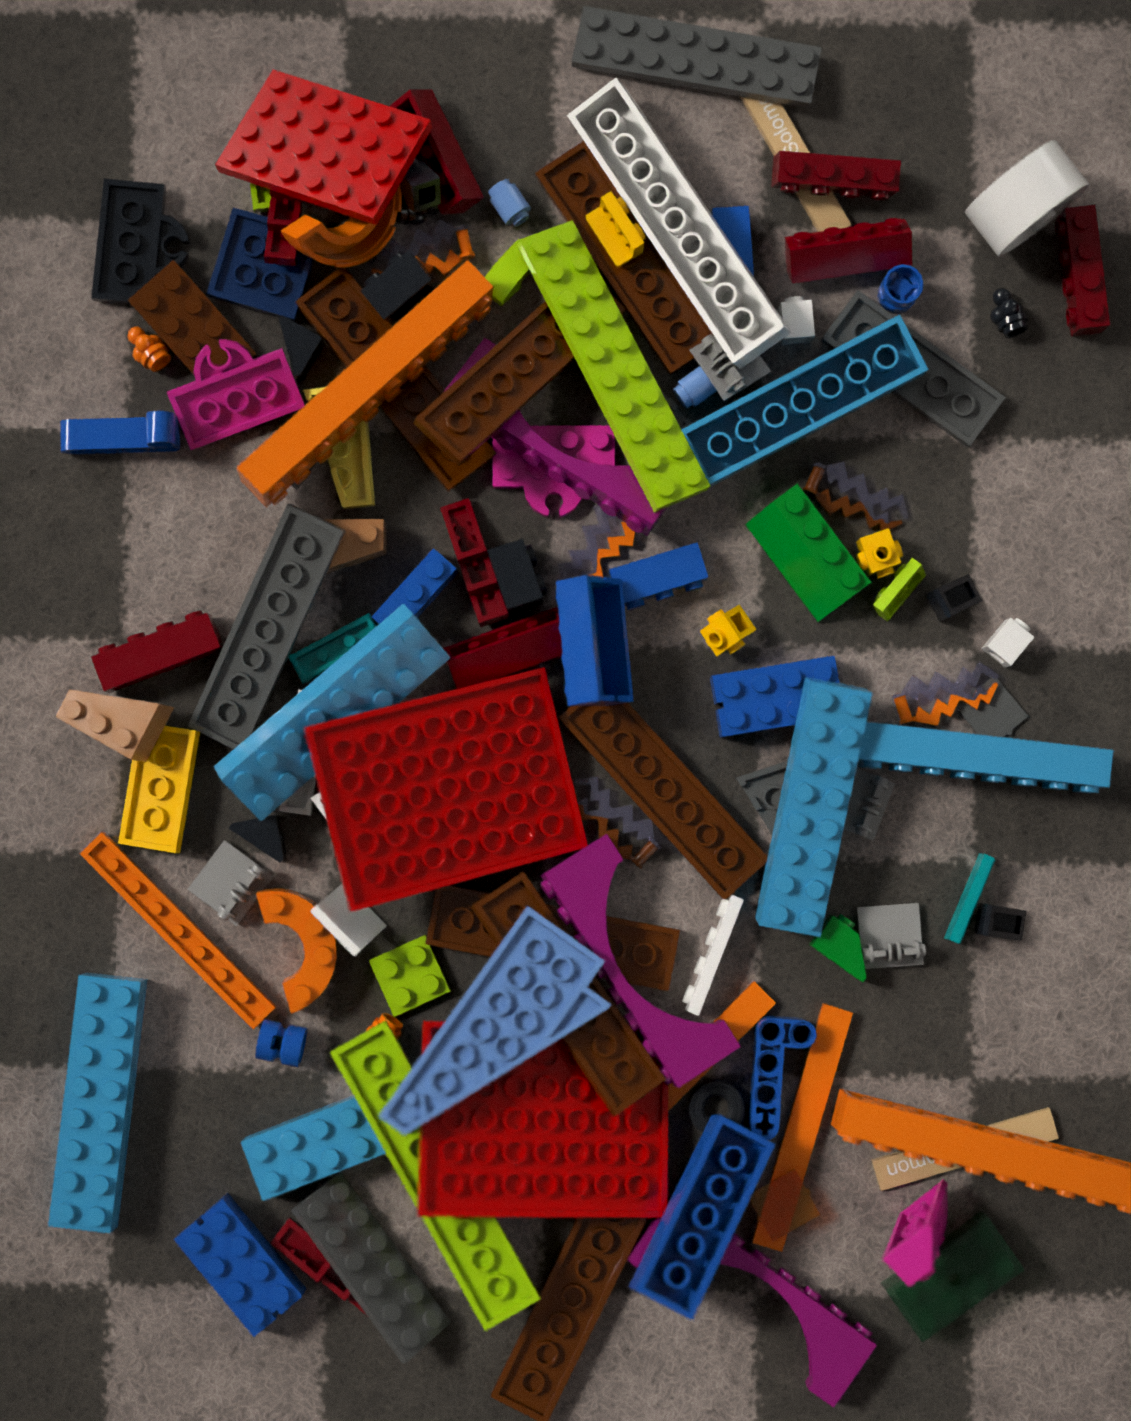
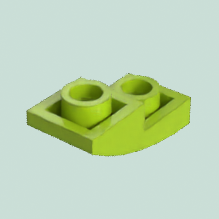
M519 239L500 257L485 276L493 286L492 299L500 306H503L521 289L522 280L531 273L517 247Z

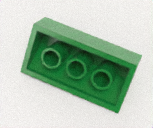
M798 484L770 503L745 524L817 622L871 583Z

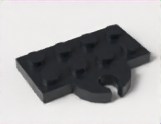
M104 178L91 295L93 301L130 304L128 299L171 261L174 260L181 268L189 258L187 252L180 251L176 254H170L166 250L167 244L171 240H180L185 245L190 244V238L182 224L173 217L164 215L167 189L165 184Z

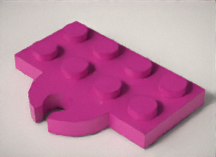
M219 339L220 348L228 354L227 361L220 365L211 361V348L208 344L201 349L194 365L195 381L167 391L169 400L191 450L297 411L305 406L283 348L253 359L248 349L238 342Z
M609 425L530 426L543 440L568 456L594 464L615 466V435ZM493 438V450L496 452V455L493 456V489L524 488L526 501L532 510L547 518L549 516V509L545 505V500L550 495H558L563 500V504L559 509L560 518L567 516L578 507L582 498L575 493L574 489L564 483L554 481L546 471L538 466L529 465L521 455L513 450L504 449Z

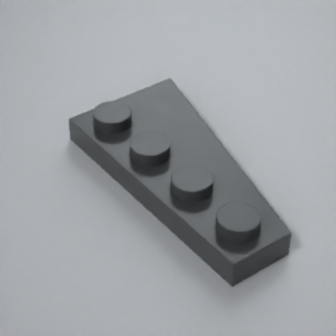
M787 761L736 777L771 834L775 824Z

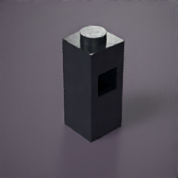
M417 155L400 183L402 201L414 213L441 204L440 177Z

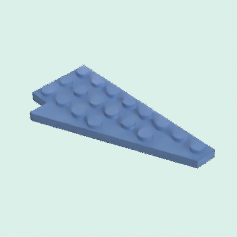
M527 906L378 1117L403 1135H406L607 1010L611 1004L587 987L605 961Z

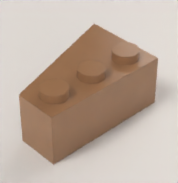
M324 519L346 530L327 574L386 555V523L384 519Z
M69 689L55 717L131 760L146 762L174 707Z

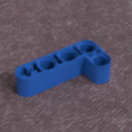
M169 411L147 412L146 417L67 419L60 421L61 453L175 452L180 450V423L177 416Z
M764 1016L755 1025L749 1127L753 1133L766 1140L774 1138L779 1130L784 1047L808 1048L815 1042L817 1036L814 1026L806 1019ZM767 1023H775L778 1027V1032L772 1039H766L762 1035V1029ZM799 1025L807 1026L809 1031L807 1038L803 1041H796L793 1038V1031ZM766 1054H772L776 1058L774 1067L769 1070L760 1067V1060ZM766 1085L773 1087L774 1093L771 1099L762 1101L758 1098V1091L761 1087ZM757 1106L766 1109V1119L771 1123V1126H766L763 1132L756 1125V1123H761L763 1119V1112L761 1109L756 1110Z

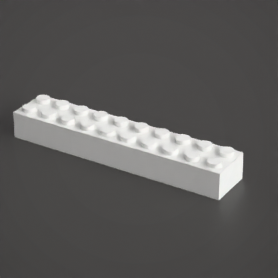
M614 78L567 115L735 366L740 369L791 333L627 88L617 78Z

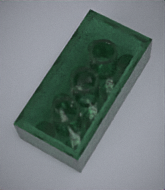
M982 1211L945 1236V1240L939 1248L940 1255L935 1260L933 1266L935 1271L926 1281L921 1282L918 1280L909 1287L896 1273H893L881 1282L922 1343L1025 1270L990 1219ZM952 1274H958L954 1281L949 1282Z

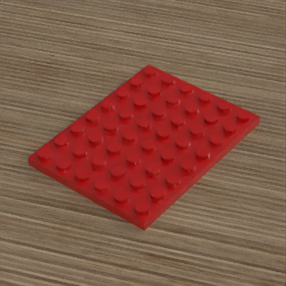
M545 667L303 727L350 912L576 851L588 846Z
M423 1021L422 1054L446 1021ZM636 1030L634 1033L639 1041H644L638 1030ZM558 1039L420 1125L417 1216L662 1218L667 1208L669 1085H666L663 1081L613 1117L562 1040ZM653 1057L652 1060L654 1061L656 1066L660 1068V1065L656 1061L655 1057Z

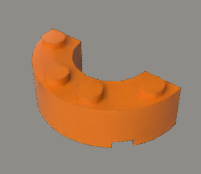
M399 185L377 225L350 217L340 226L326 228L322 222L305 214L282 229L281 232L288 243L296 250L322 264L337 268L362 264L377 255L393 236L396 230L394 224L397 213L401 212L402 207L401 186Z
M269 888L259 890L256 896L264 923H280L289 926L298 933L304 944L305 958L302 966L295 974L285 978L282 983L290 1012L294 1013L314 1002L329 984L337 959V939L310 912L317 905L313 900L289 889Z

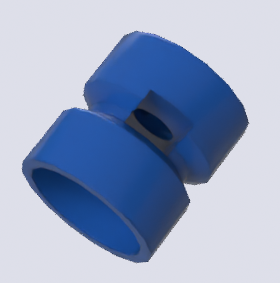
M901 264L894 266L887 272L878 288L877 296L879 303L885 310L891 313L899 314L906 312L914 305L923 291L922 275L916 268L910 265Z
M264 1019L259 1032L255 1058L273 1062L278 1058L283 1065L299 1068L304 1053L308 1028L292 1024L287 1028H283L282 1022ZM277 1036L283 1037L280 1049L275 1048Z

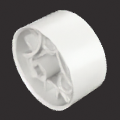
M1052 140L1026 156L992 183L965 210V215L996 255L1001 257L1023 243L1059 215L1064 208L1073 203L1089 187V183L1058 143Z

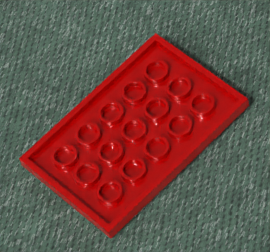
M272 70L215 166L218 172L377 225L433 126L430 119Z

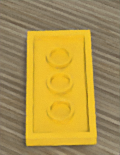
M165 726L146 762L132 760L118 844L180 853L200 731Z

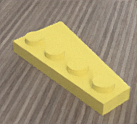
M325 387L303 390L306 400L310 402ZM364 421L355 427L356 433L346 443L340 441L332 448L334 452L328 458L331 468L330 472L341 505L345 509L375 506L368 422L365 423Z

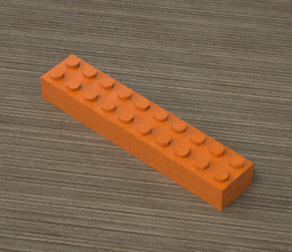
M467 260L236 468L241 482L266 508L271 503L274 505L280 503L288 494L286 490L294 482L298 485L310 475L311 471L309 469L315 463H324L333 454L332 448L340 441L346 443L356 433V426L362 421L365 423L369 422L379 412L377 407L385 400L388 403L394 400L402 391L400 387L407 380L413 382L423 373V366L428 361H437L446 352L445 346L453 339L456 342L459 341L468 332L469 328L467 326L475 319L479 322L491 311L489 306H491L493 300V286Z
M839 1088L831 1125L838 1131L837 1135L843 1137L842 1140L861 1145L862 1140L873 1144V1148L885 1152H892V1149L896 1148L904 1152V1156L917 1160H922L923 1155L928 1156V1158L934 1160L935 1164L953 1168L955 1163L964 1167L965 1171L983 1176L984 1171H987L989 1174L995 1175V1179L1014 1183V1180L1018 1179V1181L1026 1183L1025 1186L1039 1191H1044L1046 1186L1049 1189L1055 1190L1056 1194L1063 1197L1075 1199V1194L1080 1197L1086 1198V1201L1091 1204L1105 1207L1107 1202L1117 1206L1116 1209L1131 1214V1162Z

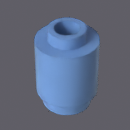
M504 179L488 191L491 197V204L506 225L513 224L516 227L529 218L528 212L531 210V207L515 183H510L508 179Z
M700 366L677 382L678 386L673 388L677 399L686 409L690 406L696 407L717 392Z

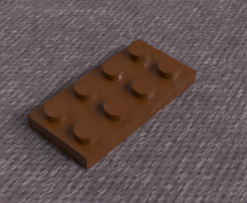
M174 260L128 299V302L193 375L196 357L207 344L211 348L210 359L213 363L220 365L227 361L228 354L220 348L219 339L236 341L247 348L252 357L257 355Z

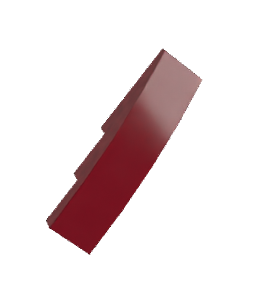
M270 190L271 199L267 219L268 232L264 261L268 264L296 266L297 250L288 243L281 230L302 217L303 200Z
M469 498L440 507L480 628L508 619L509 615Z
M290 1217L271 1241V1244L317 1283L322 1282L342 1300H348L366 1315L302 1225Z

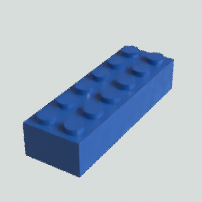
M711 1115L628 1288L683 1317L693 1320L775 1144L721 1115Z

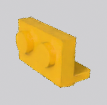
M612 191L601 197L600 207L586 215V221L615 266L621 267L643 253V240L646 237L638 223H631L627 216L629 210L621 197L616 199Z

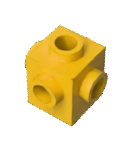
M889 528L859 538L856 541L859 553L856 554L857 563L862 571L866 570L867 576L876 574L878 579L894 574V567L901 564L900 558L903 557V552L898 540L893 541ZM876 552L882 555V559L877 556Z
M739 604L726 613L720 609L708 617L709 625L700 630V633L714 654L718 656L726 650L731 655L746 644L743 639L757 629Z

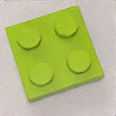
M426 934L369 960L394 1017L451 991L431 945L425 944Z

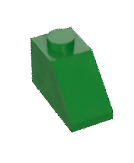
M842 914L837 918L829 915L823 923L821 936H814L809 945L857 980L864 982L866 972L860 937L853 930L855 924Z

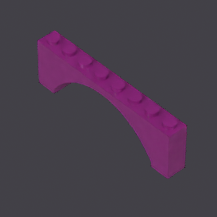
M484 337L444 392L493 349L496 344ZM520 410L491 436L496 439L501 447L518 453L526 463L543 469L554 481L568 485L574 489L579 497L593 501L600 506L603 512L607 515L618 517L634 532L643 533L648 536L667 509L664 508L654 513L630 465H599L568 456L543 440L530 427Z
M606 834L540 875L544 880L540 885L548 898L554 897L560 908L557 909V912L565 925L571 923L577 933L573 936L574 939L605 961L596 975L600 979L604 977L610 986L607 989L609 996L616 1005L621 1003L627 1013L623 1016L633 1032L638 1030L644 1040L641 1044L650 1057H655L660 1065L659 1070L666 1079L664 1083L666 1085L671 1083L673 1087L680 1088L741 1046L724 1020H716L712 1024L688 1021L670 1015L642 998L622 975L609 946L606 930V905L613 874L617 864L622 862L623 859Z
M671 1194L667 1197V1206L672 1198ZM652 1218L636 1241L628 1257V1261L637 1268L661 1218ZM733 1233L719 1264L739 1268L754 1274L772 1286L789 1303L802 1326L807 1345L809 1376L805 1380V1384L809 1391L834 1408L877 1346L871 1337L873 1332L860 1322L853 1325L845 1319L847 1313L833 1303L830 1307L820 1301L822 1296L808 1285L804 1289L794 1283L796 1277L783 1267L779 1271L769 1265L770 1258L757 1249L753 1253L743 1246L745 1241Z

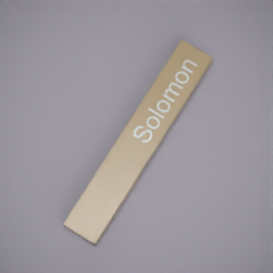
M740 97L774 156L779 151L810 153L782 104ZM799 189V193H796L818 232L824 231L829 227H851L849 219L833 192L829 191V195L818 196L812 195L811 190Z
M1048 1107L987 1125L1048 1142L1059 1139L1051 1110ZM901 1151L871 1159L881 1191L961 1168V1166L955 1163L953 1168L935 1164L933 1159L924 1155L922 1160L904 1156V1152Z

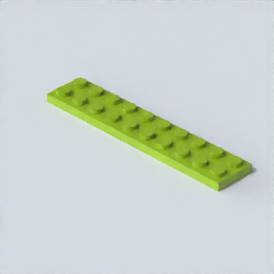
M573 220L519 239L517 247L654 513L707 491L710 488V484Z
M385 1020L335 1048L330 1054L417 1208L419 1127L403 1135L378 1117L413 1068ZM422 1217L485 1331L540 1300L538 1291L496 1217Z

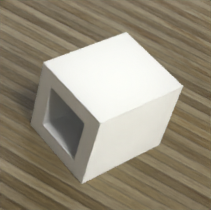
M801 296L786 298L785 302H781L778 314L791 333L781 340V345L812 343L815 337L812 300H803Z
M1008 618L1004 620L982 649L1006 668L1015 662L1034 639V636L1029 633L1030 627L1022 620Z

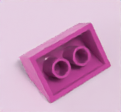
M944 1179L899 1214L882 1259L909 1287L918 1280L921 1282L926 1281L935 1271L933 1266L935 1260L940 1255L939 1248L945 1240L943 1235L948 1223V1183Z

